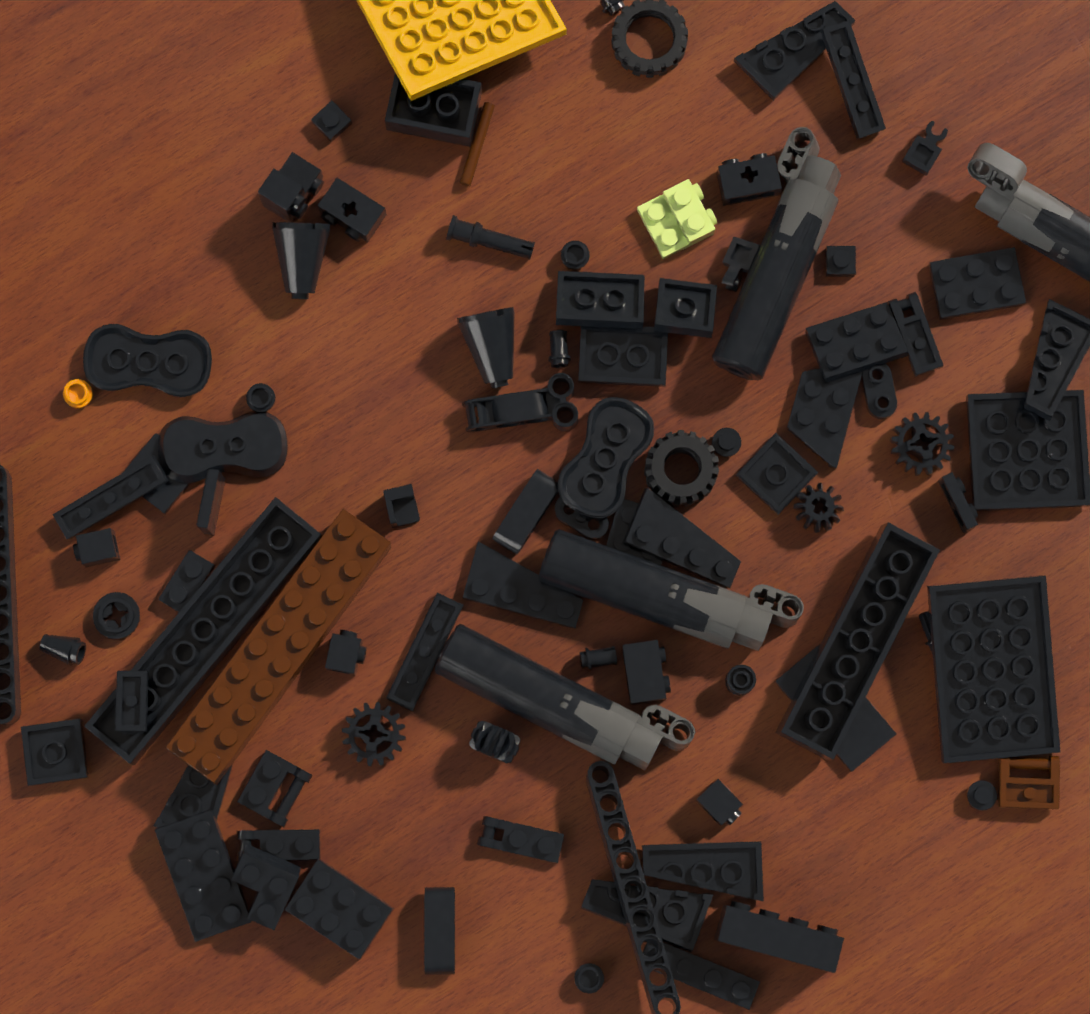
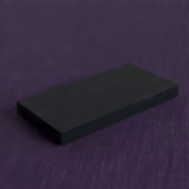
M820 644L775 681L791 701ZM866 697L836 754L850 772L854 771L897 734Z

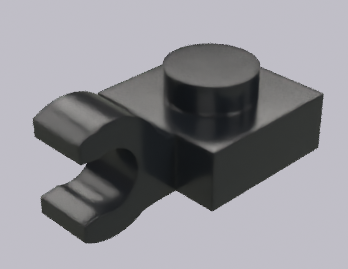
M733 237L723 259L724 266L729 267L722 280V283L726 284V289L737 292L741 284L742 273L748 274L760 247L759 244Z

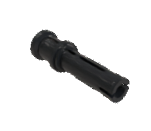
M455 215L452 216L446 240L449 241L456 239L469 243V246L473 248L479 244L524 257L528 260L531 259L535 245L533 241L530 242L485 229L479 222L472 224L459 220Z

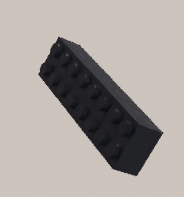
M889 522L881 525L775 733L825 760H834L940 551L939 549Z

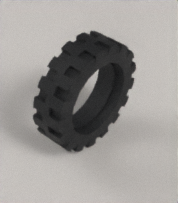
M636 0L632 2L631 6H625L621 10V14L616 17L612 29V48L617 61L619 60L622 63L621 66L624 69L633 71L632 74L640 76V74L646 75L647 78H652L657 74L662 76L667 74L668 70H673L684 57L688 41V29L685 26L684 17L678 14V9L673 5L670 7L664 0H645L641 2ZM649 16L659 18L667 23L672 30L674 39L672 47L667 54L650 60L635 55L631 52L626 42L627 29L632 22Z

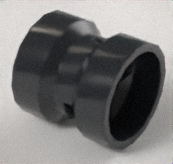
M736 665L726 674L725 686L733 695H746L755 687L756 675L749 666Z

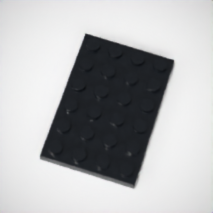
M1046 576L927 586L942 763L1059 753L1060 740Z

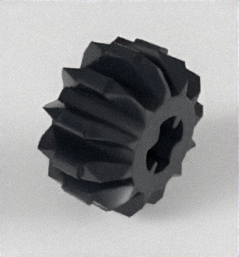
M822 483L817 484L816 492L811 485H807L805 487L807 495L799 492L796 496L803 503H795L793 509L803 512L799 513L795 519L800 521L806 518L807 521L804 523L803 528L807 530L811 523H813L815 533L820 532L821 523L826 531L831 530L830 521L836 524L840 521L839 516L835 513L844 511L843 506L834 505L842 499L841 495H836L832 498L830 494L834 488L830 486L826 492H823ZM812 502L815 505L818 502L823 503L822 509L825 513L823 514L822 511L819 514L814 513L815 506Z
M480 721L471 733L469 745L472 749L504 763H511L519 750L521 740L518 735L489 722Z

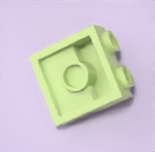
M689 179L663 191L662 195L637 207V211L662 259L668 258L715 233L714 225L717 224V219L710 208L705 210L700 201L704 199V195L697 183L692 185Z

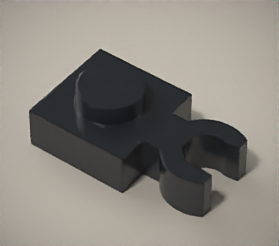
M934 121L929 122L924 132L925 139L917 135L902 160L903 163L927 176L942 151L936 144L941 143L948 133V130L945 128L941 135H934L931 131L935 124Z

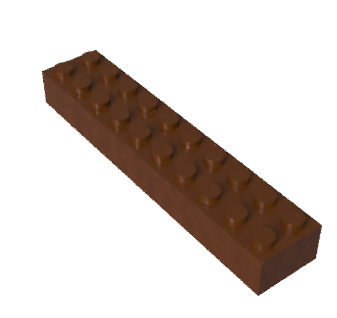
M342 509L166 746V749L217 786L391 549V542L348 511Z

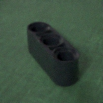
M537 469L502 521L492 540L518 555L556 497L558 481Z
M425 887V975L455 974V887Z

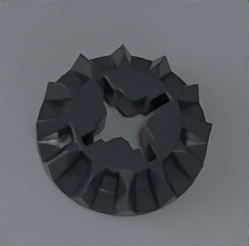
M113 592L106 594L94 607L93 621L95 627L102 635L108 638H125L135 632L140 622V608L135 600L125 593ZM113 604L118 611L129 612L121 617V627L115 620L105 621V619L113 615Z

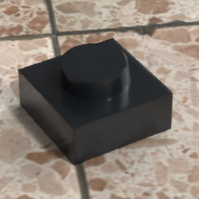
M332 100L311 119L312 123L330 142L335 140L352 124L351 119Z
M826 246V277H855L856 247Z

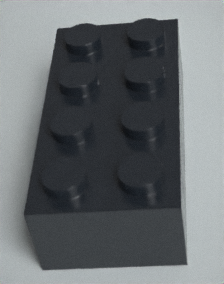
M731 901L730 906L723 905L714 940L828 972H836L844 941L843 937L837 936V929L818 925L817 929L814 930L808 928V921L789 917L788 922L779 920V913L760 909L759 914L749 912L750 905Z

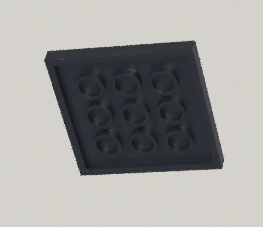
M1066 390L1050 421L1024 408L1027 392L968 394L966 396L972 504L976 511L1090 506V475L1084 390Z

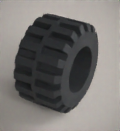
M678 430L674 434L672 432L665 434V437L662 439L660 437L655 441L654 446H651L644 468L647 486L666 503L673 504L672 507H679V505L688 507L695 502H701L711 492L719 473L718 456L714 454V447L706 443V438L703 436L699 438L692 431H690V434L684 433V430ZM677 453L691 456L699 467L697 478L692 483L686 485L673 483L664 472V464L668 457Z

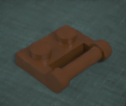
M1049 756L1048 759L998 758V807L1059 809V756ZM1010 769L1048 770L1049 779L1010 777Z

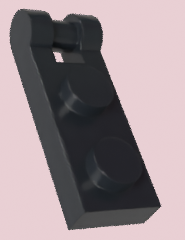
M917 293L907 294L905 299L899 301L897 299L887 301L907 347V357L914 376L917 377L942 368L944 365ZM911 309L913 316L904 318L902 311Z
M483 816L482 837L479 836L477 845L558 863L564 834ZM496 828L504 830L502 841L494 840Z
M320 829L237 831V840H240V852H237V861L245 845H251V840L260 839V850L283 860L320 859Z

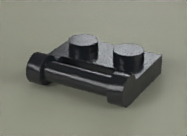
M266 750L237 802L285 827L288 821L286 818L305 782L309 783L313 775ZM289 772L295 775V778L277 811L274 812L269 807Z

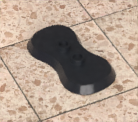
M119 324L103 325L95 329L87 339L83 355V367L86 378L91 384L102 390L116 391L143 385L157 388L177 397L191 396L201 391L208 382L212 366V354L209 343L198 333L189 330H177L162 335H146Z
M618 397L602 399L592 408L587 420V433L584 445L580 452L562 469L559 475L558 492L566 505L583 515L593 518L608 517L619 509L625 497L626 478L630 466L648 448L654 436V423L646 410L629 400Z
M255 411L225 422H211L190 416L178 417L168 422L162 428L158 440V457L164 473L169 478L182 483H194L205 479L209 469L219 470L221 473L234 472L254 478L268 477L282 468L286 461L288 450L287 436L281 421L270 413Z

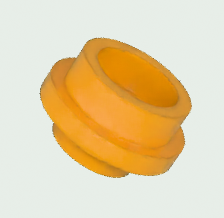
M74 379L64 387V400L73 408H83L92 400V388L84 380Z

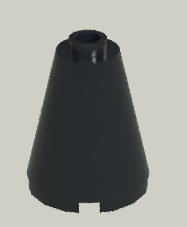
M272 222L285 292L291 293V299H309V293H315L330 233V224Z
M513 307L457 318L458 326L485 384L491 383V388L509 385L508 379L513 378L515 320Z

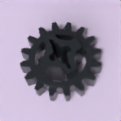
M925 412L922 419H920L917 413H913L911 422L904 417L901 420L903 428L901 426L894 428L893 431L898 436L891 437L890 442L896 444V447L890 452L891 454L899 455L895 462L897 465L902 462L906 464L905 472L914 468L915 476H919L922 470L925 469L926 474L929 476L933 473L932 467L940 471L943 468L941 461H950L951 457L946 452L954 450L955 446L948 444V441L954 435L945 433L949 425L944 424L940 426L938 424L939 416L930 420L929 412ZM925 426L933 429L937 434L929 432ZM911 428V440L903 442L905 433ZM920 438L922 442L930 443L924 450L922 446H913ZM941 446L939 455L933 460V449ZM908 454H912L913 456L917 457L919 462L911 459L908 456Z
M376 702L374 709H371L368 703H364V711L360 712L357 708L353 709L356 715L354 719L346 717L345 720L350 724V727L342 728V732L348 734L349 738L344 739L342 742L345 745L351 744L352 747L347 753L349 755L357 753L356 761L358 763L366 758L367 764L372 767L374 760H378L380 766H383L385 757L392 761L395 759L392 754L394 750L402 752L403 749L398 745V742L405 741L406 737L400 735L399 731L406 727L405 724L397 725L396 721L401 716L399 713L391 716L392 707L389 705L383 711L381 710L380 702ZM371 715L370 721L363 727L357 726L361 719ZM382 716L390 721L394 731L385 730L382 726ZM374 726H377V730L380 733L388 736L378 737L375 742H371V738L361 734V732L367 733V731H372ZM355 737L363 739L366 743V753L357 746ZM385 742H392L388 749L377 754L379 746Z

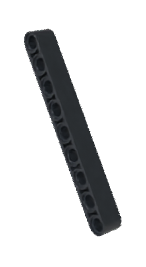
M0 465V471L3 475L0 482V500L4 503V507L0 512V529H3L5 532V537L0 542V558H4L6 561L4 570L0 572V587L7 589L6 598L0 601V616L8 618L7 627L0 631V646L7 645L9 647L8 657L0 660V676L8 674L11 680L8 688L0 690V707L8 703L12 709L11 715L7 719L3 720L0 718V724L12 725L19 720L21 715L13 492L11 474Z
M596 761L588 769L586 784L652 1014H661L658 1010V1004L662 1000H667L673 1005V1014H679L681 1009L680 1000L616 776L608 762ZM596 770H602L607 774L608 780L604 783H598L593 779L592 773ZM604 798L612 799L616 809L611 812L604 811L600 806V801ZM619 827L624 833V838L613 840L608 834L609 828ZM620 855L628 856L632 861V867L629 869L620 868L616 862L617 857ZM628 884L637 885L640 889V896L637 898L628 897L625 893V886ZM636 913L645 914L648 918V925L646 927L636 926L633 922V915ZM652 942L657 948L656 955L653 957L644 955L641 950L642 943ZM660 971L665 977L664 985H653L650 981V973Z

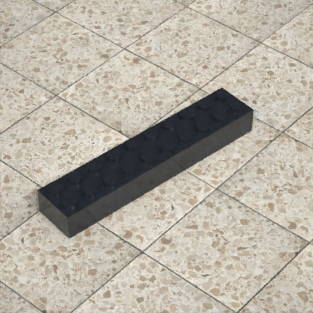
M275 497L131 669V671L149 672L147 732L115 731L116 689L86 723L85 727L129 764L136 765L298 570L321 539V533Z

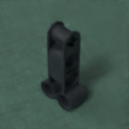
M557 373L550 378L548 388L464 401L462 406L466 408L468 421L466 432H479L553 421L554 426L560 431L568 432L573 430L578 423L577 407L573 403L568 402L574 394L573 380L565 373ZM558 382H565L569 386V390L567 393L559 395L553 391V386ZM475 407H477L478 410V424L476 422ZM560 411H571L574 416L572 421L569 423L560 422L557 418Z

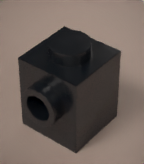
M340 630V634L332 633L325 665L327 670L356 676L358 663L364 664L367 647L362 646V639L357 638L358 633L347 630Z

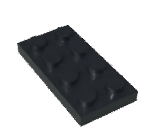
M213 809L155 829L195 942L252 922L247 919L249 909L240 884L231 880L234 867Z

